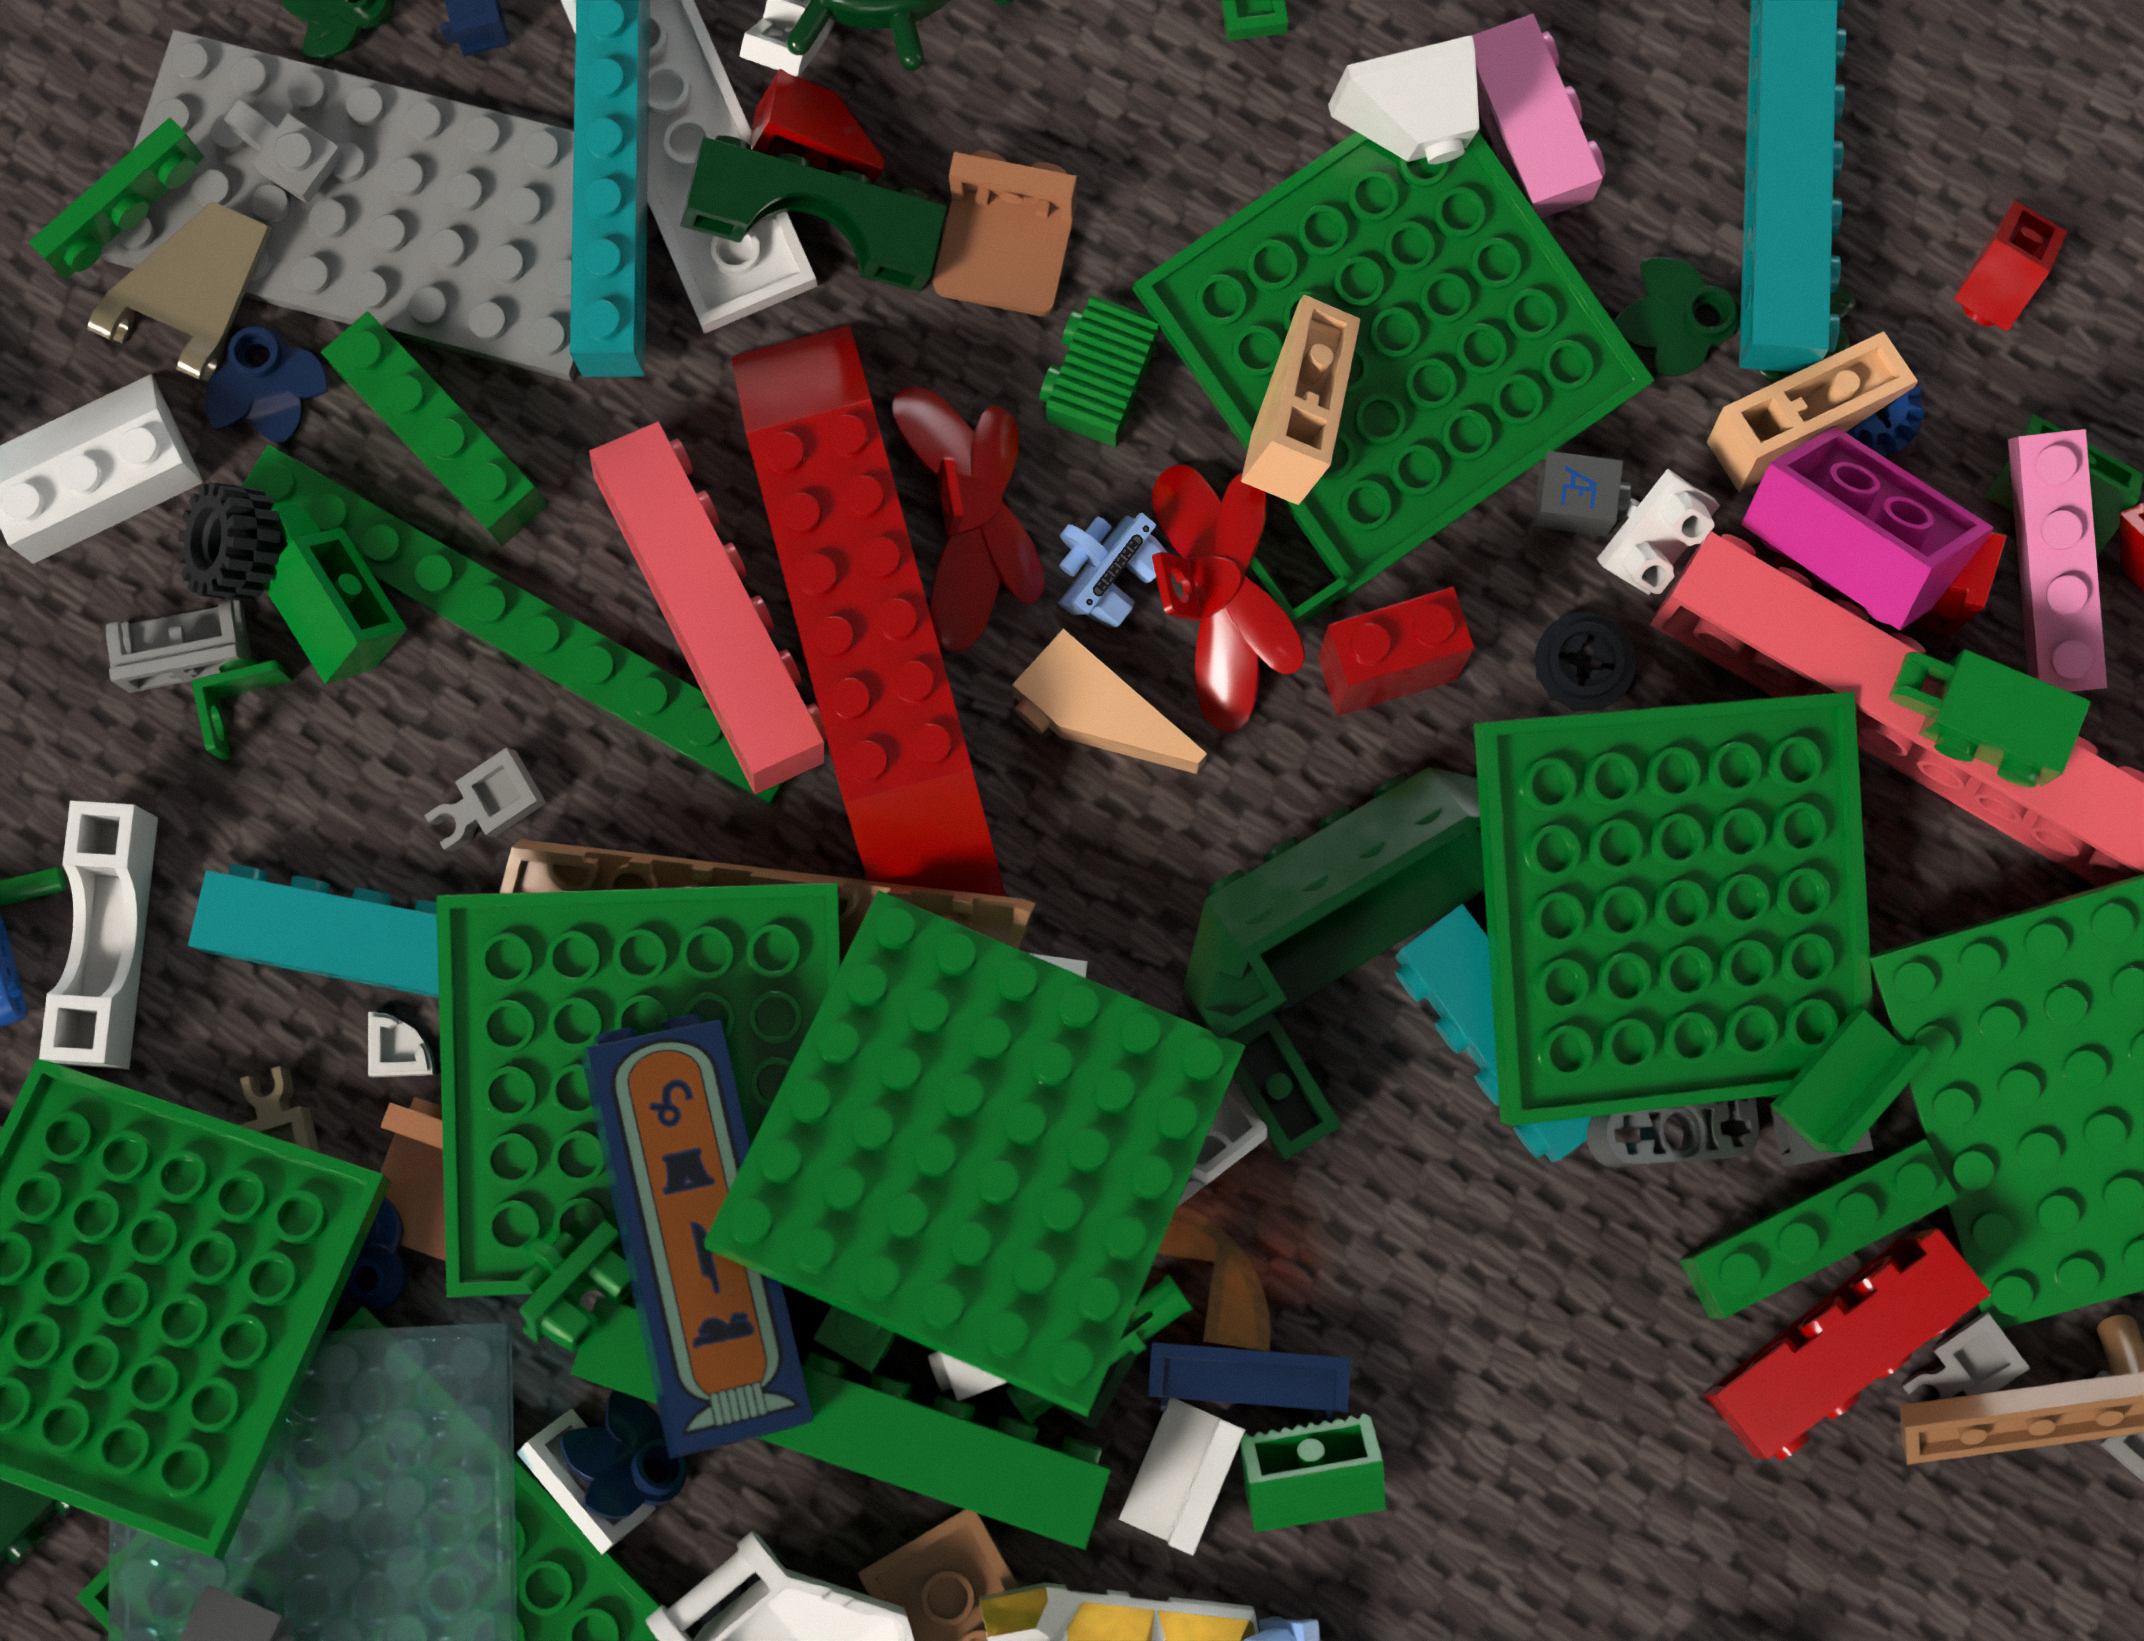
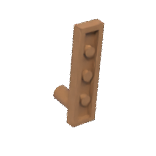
M2115 1315L2104 1319L2097 1327V1333L2111 1374L2109 1377L1900 1405L1901 1437L1907 1465L2144 1433V1342L2136 1319L2128 1315Z

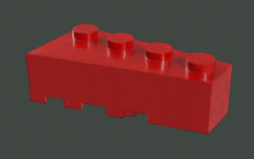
M1939 1229L1904 1233L1704 1394L1754 1457L1768 1460L1774 1455L1778 1461H1781L1795 1453L1810 1439L1806 1432L1808 1429L1826 1416L1829 1420H1832L1847 1411L1860 1399L1861 1395L1859 1392L1877 1378H1885L1898 1370L1911 1358L1912 1352L1931 1338L1946 1331L1962 1315L1991 1295V1293Z

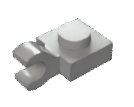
M237 100L224 118L226 123L234 127L232 129L234 135L260 151L252 161L256 170L306 204L311 201L344 156L339 146L290 114H287L276 128L252 107Z

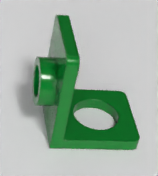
M1253 556L1244 574L1265 590L1283 608L1296 629L1346 597L1350 586L1348 579L1342 576L1295 609H1292L1255 556Z
M255 659L234 660L222 664L219 667L220 673L191 680L204 745L209 753L222 761L232 759L219 699L292 681L291 672L278 661L271 660L258 664Z

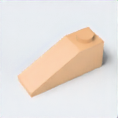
M1303 295L1300 299L1251 434L1241 482L1299 505L1330 467L1360 318L1306 295Z
M1883 331L1723 407L1707 440V444L1737 490L1741 492L1760 483L1769 463L1833 426L1847 432L1914 388L1918 380Z
M1064 629L1012 684L1014 697L1020 702L1014 710L1029 726L1040 734H1043L1049 727L1063 739L1195 774L1205 766L1207 753Z

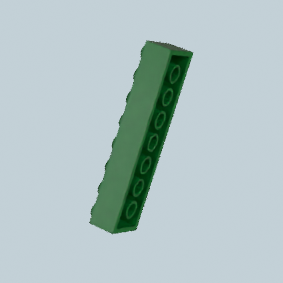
M633 1291L618 1305L612 1303L605 1296H597L592 1314L597 1317L598 1326L579 1348L570 1374L657 1404ZM817 1351L815 1353L809 1352L806 1361L799 1359L813 1422L801 1427L757 1437L764 1441L1082 1549H1086L1111 1472V1464L1100 1460L1102 1448L1065 1435L1062 1445L1059 1447L1036 1439L1040 1427L1032 1423L1029 1424L1026 1421L1002 1414L997 1425L974 1418L977 1408L975 1404L964 1400L957 1401V1398L942 1393L936 1395L933 1404L911 1396L915 1386L913 1383L877 1372V1374L873 1373L870 1382L849 1375L853 1363Z

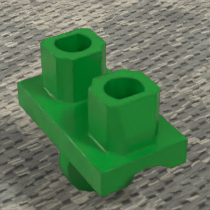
M606 1220L580 1246L574 1237L564 1232L551 1246L538 1238L532 1237L522 1248L524 1256L532 1265L518 1280L519 1285L532 1295L520 1308V1313L527 1322L522 1327V1330L537 1344L547 1336L569 1351L576 1352L598 1326L597 1317L578 1301L592 1287L596 1288L615 1305L622 1303L633 1291L625 1254L621 1250L620 1232Z

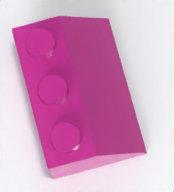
M1836 426L1769 463L1741 523L1743 527L1760 537L1761 542L1767 548L1787 555L1811 571L1818 582L1827 587L1838 589L1865 607V610L1872 618L1879 622L1890 624L1898 630L1903 629L1933 608L1987 541L1994 529L1993 526Z

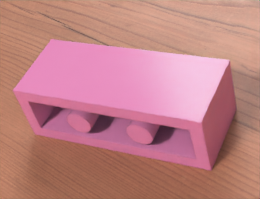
M1530 14L1472 35L1476 54L1479 114L1498 160L1541 219L1594 200L1602 182V176L1605 175L1604 159L1597 143L1593 140L1587 142L1579 123L1582 120L1580 101L1571 86L1564 87L1557 71L1559 66L1558 50L1549 32L1541 33L1534 14Z

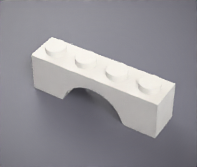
M70 801L62 865L68 875L72 890L73 932L64 972L58 984L47 993L39 1055L41 1060L64 1066L129 1070L158 817L136 805Z

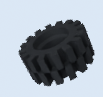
M215 482L203 484L198 487L199 494L193 493L189 499L192 511L184 510L182 520L187 524L186 530H179L178 541L184 542V550L178 552L179 563L186 564L181 571L183 581H189L187 588L191 592L197 593L198 596L252 601L254 596H260L264 592L262 583H270L273 573L270 571L269 565H277L279 557L278 553L273 552L274 543H280V531H274L273 526L279 522L278 512L271 511L274 502L270 496H265L266 492L261 489Z

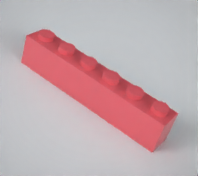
M658 421L589 450L594 479L754 794L823 764V740L827 739L819 708L815 703L805 706L796 688L797 685L802 684L797 665L787 649L777 652L768 634L774 630L769 611L759 595L750 599L741 582L742 579L747 577L742 559L733 543L723 546L715 532L714 527L720 525L717 512L705 490L695 493L687 475L693 473L692 465L680 440L677 438L669 442Z

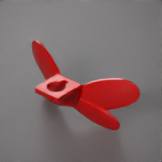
M920 387L907 388L897 393L892 403L893 420L901 437L912 453L937 478L946 534L949 536L934 576L929 612L938 645L947 651L959 652L974 645L982 635L994 606L1000 582L1017 600L1025 604L1036 603L1045 587L1044 569L1035 545L1021 523L1002 501V495L1011 479L1018 457L1019 433L1015 419L1002 407H988L980 416L973 431L948 402L938 394Z
M1175 465L1164 470L1158 477L1152 490V506L1164 534L1181 557L1159 552L1152 555V561L1165 613L1191 621H1201L1195 651V687L1200 710L1205 719L1214 727L1224 732H1232L1242 728L1249 721L1253 713L1260 679L1259 657L1275 671L1282 674H1292L1302 667L1305 660V650L1301 636L1288 614L1265 590L1244 575L1258 548L1266 523L1267 492L1241 482L1243 473H1240L1228 485L1221 502L1216 491L1199 472L1188 465ZM1171 573L1174 575L1177 583L1182 584L1184 596H1181L1180 599L1173 588Z

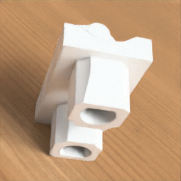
M1667 469L1641 503L1635 499H1630L1627 512L1628 520L1598 556L1597 560L1603 568L1649 595L1651 592L1661 594L1675 577L1673 564L1688 546L1701 544L1715 525L1711 516L1720 505L1712 496L1693 487L1677 474Z

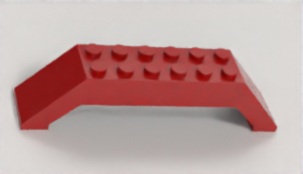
M847 325L731 356L747 440L841 794L867 881L1006 897L972 765L851 326Z

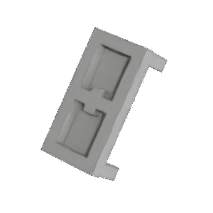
M240 600L221 601L218 607L131 624L129 622L120 623V621L106 624V640L111 667L109 668L110 679L129 693L189 682L194 679L220 673L219 667L222 664L234 660L251 659L244 608Z

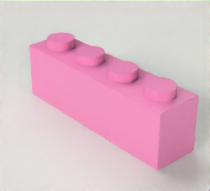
M2086 429L2018 436L2008 439L2028 675L2068 692L2107 688Z

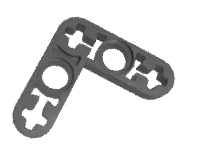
M1756 1098L1593 1116L1587 1127V1142L1590 1152L1597 1161L1609 1167L1736 1158L1749 1154L1755 1148L1759 1139ZM1670 1115L1679 1121L1683 1129V1142L1678 1150L1673 1149L1668 1144L1664 1134V1125ZM1721 1122L1729 1123L1731 1136L1722 1135ZM1615 1129H1640L1641 1141L1629 1143L1616 1142Z

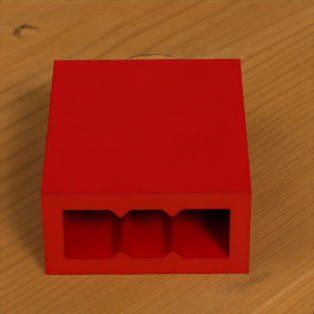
M1453 586L1328 624L1318 655V661L1338 717L1456 681L1470 657L1474 645Z

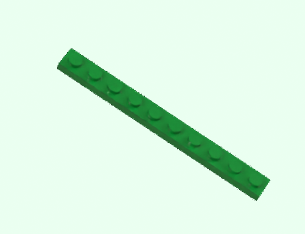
M267 445L242 484V487L265 491V496H270L274 502L271 511L279 513L283 507L295 505L305 509L312 516L321 532L343 527L372 575L379 582L772 806L785 785L786 781L754 794L703 692L271 445Z

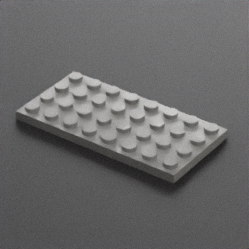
M173 30L134 148L171 117L189 136L205 158L196 165L194 173L183 185L169 189L149 207L147 215L138 225L129 230H122L102 248L100 257L104 261L135 269L213 201L272 227L244 297L351 325L365 312L369 311L393 336L573 381L577 368L570 354L574 131ZM237 100L252 107L276 128L286 115L290 114L339 146L344 156L308 204L256 170L252 161L260 151L232 133L234 127L224 121V118Z

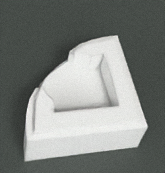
M368 1012L369 1077L436 1075V1065L428 1043H424L418 1034L419 1032L414 1027L412 1028L398 1018L385 1013Z

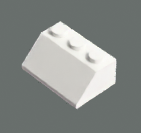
M152 374L0 445V529L9 547L34 564L204 483Z

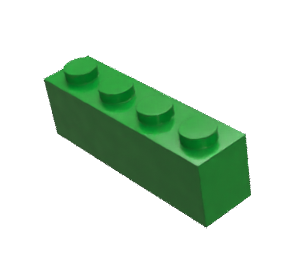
M369 311L365 312L321 351L322 355L339 376L501 547L548 506L536 487Z
M1927 1140L1914 1141L1886 1153L1693 1252L1679 1261L1709 1318L1725 1319L1958 1199V1196Z

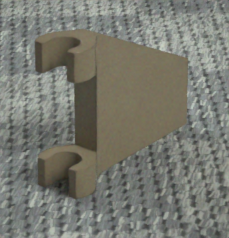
M210 202L106 293L94 309L89 319L87 330L109 340L113 339L124 344L132 330L135 311L140 312L193 336L181 353L176 369L197 379L209 381L222 363L228 332L272 227L216 202Z

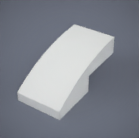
M767 0L763 19L744 34L739 57L776 70L780 68L786 73L798 77L821 48L835 21L829 19L810 50L802 56H796L788 51L786 39L806 9L807 4L803 0Z

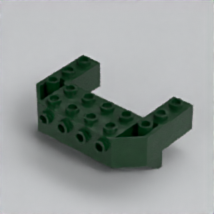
M1430 766L1411 778L1408 777L1406 772H1403L1373 791L1376 798L1356 810L1353 809L1351 804L1337 810L1318 824L1321 831L1302 842H1299L1297 837H1293L1281 843L1263 856L1267 863L1246 875L1239 869L1208 888L1211 896L1205 899L1181 999L1198 1026L1214 1032L1217 1038L1223 1039L1226 1037L1245 1045L1232 1078L1261 1121L1267 1126L1266 1141L1280 1164L1332 1134L1342 1125L1276 1016L1447 915L1459 905H1464L1485 892L1477 778Z

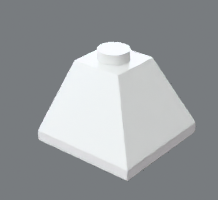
M1472 35L1347 65L1328 104L1331 117L1407 162L1427 157L1428 164H1440L1462 156L1465 153L1464 148L1468 147L1479 130L1476 54Z

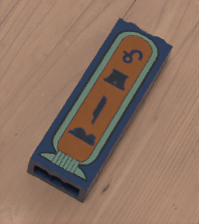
M690 1014L669 1019L661 1023L662 1032L638 1037L636 1036L635 1028H622L602 1033L595 1037L596 1045L586 1048L582 1058L670 1459L801 1427L813 1422L782 1282L705 1249L704 1240L750 1149V1143L721 1019L702 1023L700 1014Z

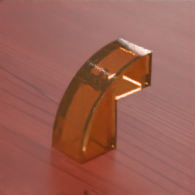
M1180 1205L1174 1213L1157 1255L1212 1263L1201 1341L1269 1351L1270 1320L1267 1301L1253 1265L1233 1238L1222 1228L1205 1216Z

